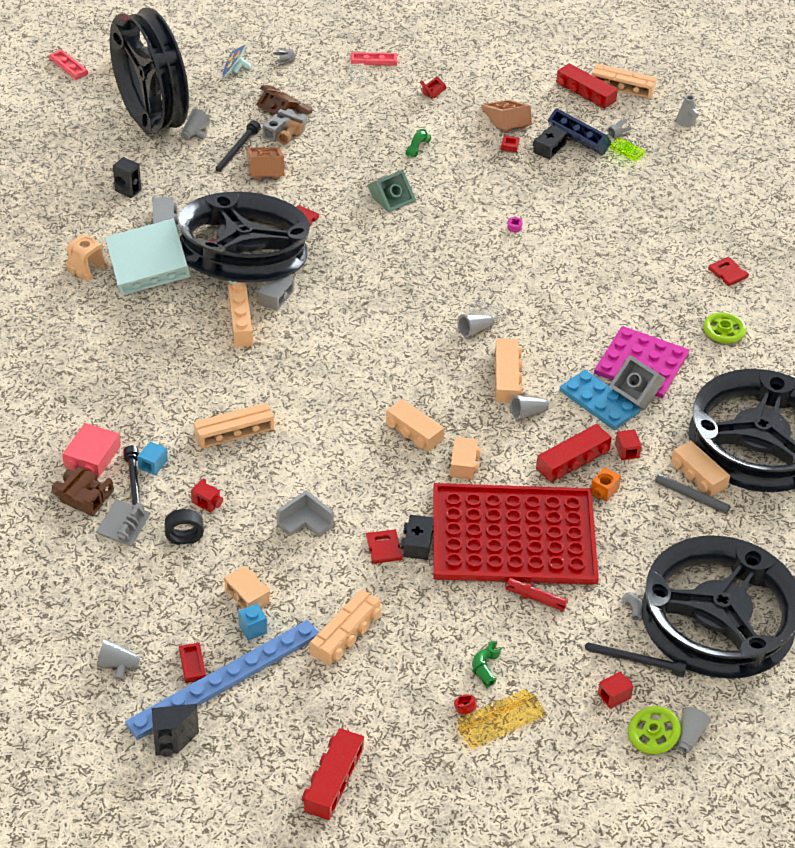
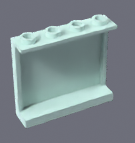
M174 218L105 237L121 295L191 277Z

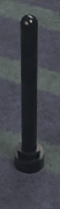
M251 120L248 123L246 132L216 166L217 172L223 170L251 135L257 134L260 131L261 126L257 121Z
M130 445L124 448L123 455L129 465L132 505H136V503H140L136 465L139 449L136 446Z
M590 642L585 644L587 651L672 670L671 673H675V676L684 678L687 665L686 660L678 659V661L674 660L671 662Z

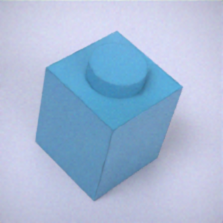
M150 441L137 456L138 468L156 475L168 461L167 448Z
M258 603L238 611L239 627L248 641L267 634V618Z

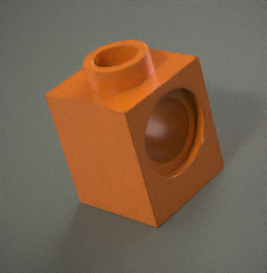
M604 467L592 480V494L596 498L607 502L619 489L621 475Z

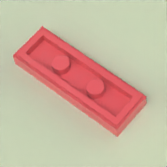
M62 49L49 55L50 60L75 80L89 74L86 68Z
M351 52V65L397 66V53Z

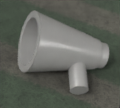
M687 95L678 112L676 122L681 126L691 127L696 124V118H698L699 114L696 111L695 97Z
M193 109L182 130L181 137L189 140L196 135L204 140L207 134L201 130L210 124L207 114L202 110Z
M461 314L457 320L458 331L464 338H469L494 325L492 315Z
M529 394L524 396L513 395L510 400V411L515 420H520L549 409L547 399L531 397Z
M105 638L100 650L97 666L117 668L114 678L123 680L126 668L137 669L141 656Z
M685 707L680 723L681 734L676 748L682 752L689 753V750L692 749L710 724L711 718L699 709ZM668 726L666 731L672 730V727Z

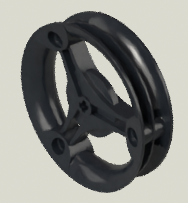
M150 7L140 9L137 14L128 15L121 13L116 15L110 28V55L115 80L127 111L143 132L147 134L158 133L161 128L167 126L172 128L182 126L188 115L189 89L182 55L170 27L164 18ZM140 32L146 40L147 46H144L141 42Z
M252 192L215 193L190 202L182 209L179 215V227L182 232L180 242L187 265L207 276L242 283L267 282L295 273L307 260L308 249L305 240L310 231L309 221L300 209L282 199ZM248 220L269 223L285 231L267 228ZM202 225H222L217 231V240L214 242L195 238L193 232ZM257 250H278L264 254H239Z
M740 369L713 378L698 392L693 405V417L689 425V441L691 440L730 475V484L758 492H783L795 489V441L790 437L791 428L789 423L779 414V408H795V378L772 370ZM755 396L761 402L756 408L741 411L734 420L715 422L708 415L711 409L718 403L734 397ZM766 405L774 407V409L770 410L766 409L765 407ZM719 445H743L753 451L774 455L787 465L770 466L751 463L731 455Z
M715 535L693 537L668 547L656 558L648 572L646 590L642 600L644 626L653 643L664 655L672 661H678V659L687 661L686 669L715 678L735 679L750 677L765 672L777 665L792 647L795 639V578L777 557L765 549L733 537ZM720 564L730 566L732 569V573L725 579L709 580L699 584L695 589H670L667 583L669 578L675 573L694 565ZM738 579L744 581L741 586L735 584ZM751 584L755 586H768L778 600L782 618L779 629L774 636L757 635L749 623L753 613V603L747 590ZM671 613L692 617L703 627L724 634L738 650H720L696 643L676 630L667 619L666 614Z

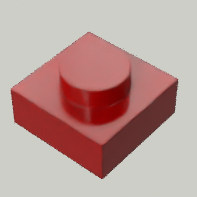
M504 135L501 150L517 152L520 138Z

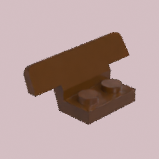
M262 85L260 87L264 92L256 105L272 115L278 114L280 109L286 111L290 107L304 114H310L313 111L312 107L273 86Z

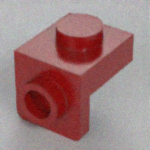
M438 76L427 84L422 80L419 82L422 86L420 89L425 96L429 95L432 99L447 89L445 83Z

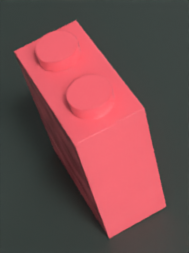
M84 423L62 454L64 466L70 470H76L78 467L84 468V471H90L96 477H100L121 447L120 434Z

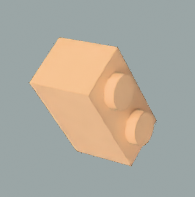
M455 437L450 477L473 480L474 473H478L479 461H476V459H480L481 447H477L478 439Z
M246 566L224 577L225 590L243 609L257 603L260 608L269 604V588L267 585L262 584L256 574Z

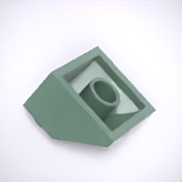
M403 169L367 184L372 198L387 212L416 201Z

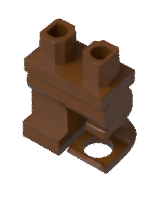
M78 467L75 471L67 469L63 475L64 483L56 481L52 485L53 494L59 496L61 503L91 516L100 509L105 500L114 492L112 479L107 478L101 485V482L97 480V477L92 472L84 471V468Z

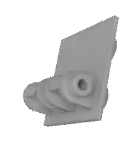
M115 499L96 533L132 547L151 512L143 510L144 506L140 503L131 505Z

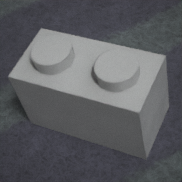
M286 276L277 280L267 281L257 292L258 304L278 311L294 291V278Z

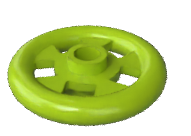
M719 312L711 314L703 323L705 334L710 339L719 343H736L742 340L746 334L744 322L739 317L730 313ZM714 322L717 324L716 326H712L711 323Z
M650 706L638 711L632 717L628 726V736L632 745L637 750L652 755L670 750L678 742L681 734V724L678 717L671 710L661 706ZM651 715H661L660 720H651ZM641 721L646 722L643 729L637 728ZM671 723L672 730L666 731L664 724ZM654 727H657V730L655 731L650 730ZM643 735L649 739L646 744L640 740ZM664 736L667 741L658 745L656 741L662 739Z

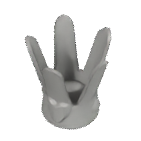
M291 49L273 52V55L279 56V60L275 62H283L278 66L287 62H294L295 56H297Z
M621 119L615 125L608 127V135L612 138H617L619 135L629 134L622 133L630 131L632 128H622L621 126L627 122V119L623 121Z

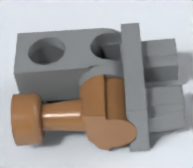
M280 109L278 114H275L263 124V138L273 142L279 140L280 143L287 144L291 140L292 135L300 136L305 131L308 117L304 114L298 116L291 109L286 111Z

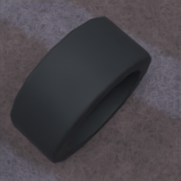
M179 509L171 512L165 518V536L171 543L176 545L194 544L203 537V518L197 511ZM181 524L195 526L188 530L174 529V527Z

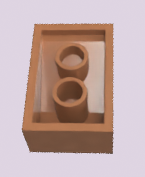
M513 100L481 104V108L495 127L502 129L504 132L512 131V128L515 127L517 129H524L526 125H532L531 105Z
M279 147L246 148L251 177L263 179V176H270L271 179H279L280 176H284V155Z

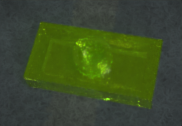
M620 137L610 145V149L635 162L646 154V150Z

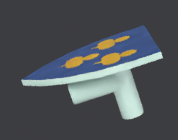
M243 45L231 52L224 67L223 78L231 70L232 73L237 74L241 66L247 70L251 67V64L241 58L247 45Z

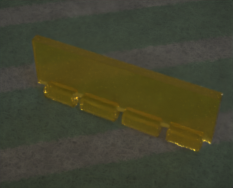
M523 689L512 694L513 700L508 696L494 702L493 706L490 704L476 710L475 715L477 719L473 713L458 718V723L461 725L458 727V730L471 749L539 719L547 715L534 693L530 694L527 689Z

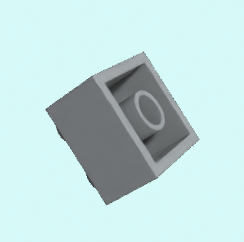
M629 355L609 387L641 408L646 409L666 378Z

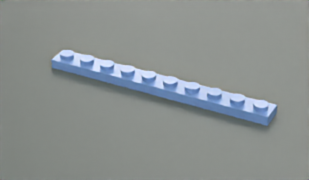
M306 620L125 721V725L133 736L139 740L153 732L152 708L197 704L199 706L309 644L319 632Z

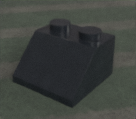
M197 704L152 708L156 756L168 757L179 753L199 733Z

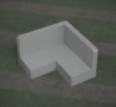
M305 490L277 510V526L289 536H292L306 526L320 537L334 527V512Z

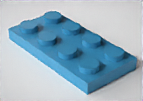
M583 370L559 388L560 392L614 431L640 413L638 406L587 370Z

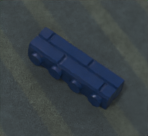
M558 108L552 112L547 120L550 126L553 125L567 131V137L602 156L612 143L608 135Z

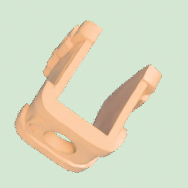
M86 234L80 235L67 245L68 260L66 268L79 278L90 281L92 274L88 261L104 270L107 269V262L104 260L102 251L104 246Z

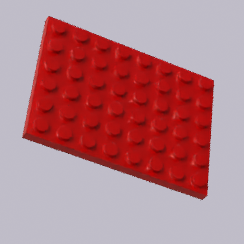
M434 483L433 579L508 582L511 577L517 581L527 583L598 585L599 575L591 488Z

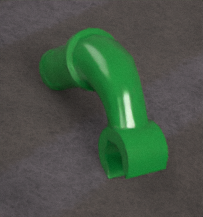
M424 129L417 130L411 145L406 150V155L417 157L419 144L421 142H430L431 135Z
M491 641L487 648L477 652L472 659V672L477 674L486 688L495 684L497 680L487 667L486 662L488 658L497 659L502 648L494 650L497 641Z

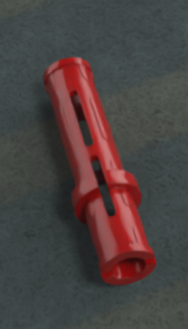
M511 577L507 582L508 586L505 588L507 591L522 595L524 599L535 600L564 612L568 603V599L533 587L531 583H522Z

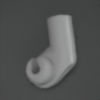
M629 592L623 595V603L627 606H632L631 618L640 621L643 612L642 602L635 593Z

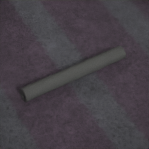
M658 474L655 479L656 483L727 514L730 510L731 505L662 474Z

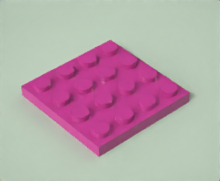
M621 326L594 369V374L613 380L628 356L631 355L666 378L655 396L663 399L686 360L690 349Z

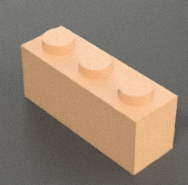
M401 399L386 410L387 425L399 431L404 438H409L415 442L417 447L423 448L428 452L444 440V427L405 400Z
M691 440L673 450L671 459L673 466L682 471L689 481L694 482L702 493L712 497L728 487L730 475Z

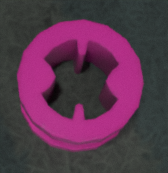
M518 217L509 218L508 230L511 232L521 231L522 219Z

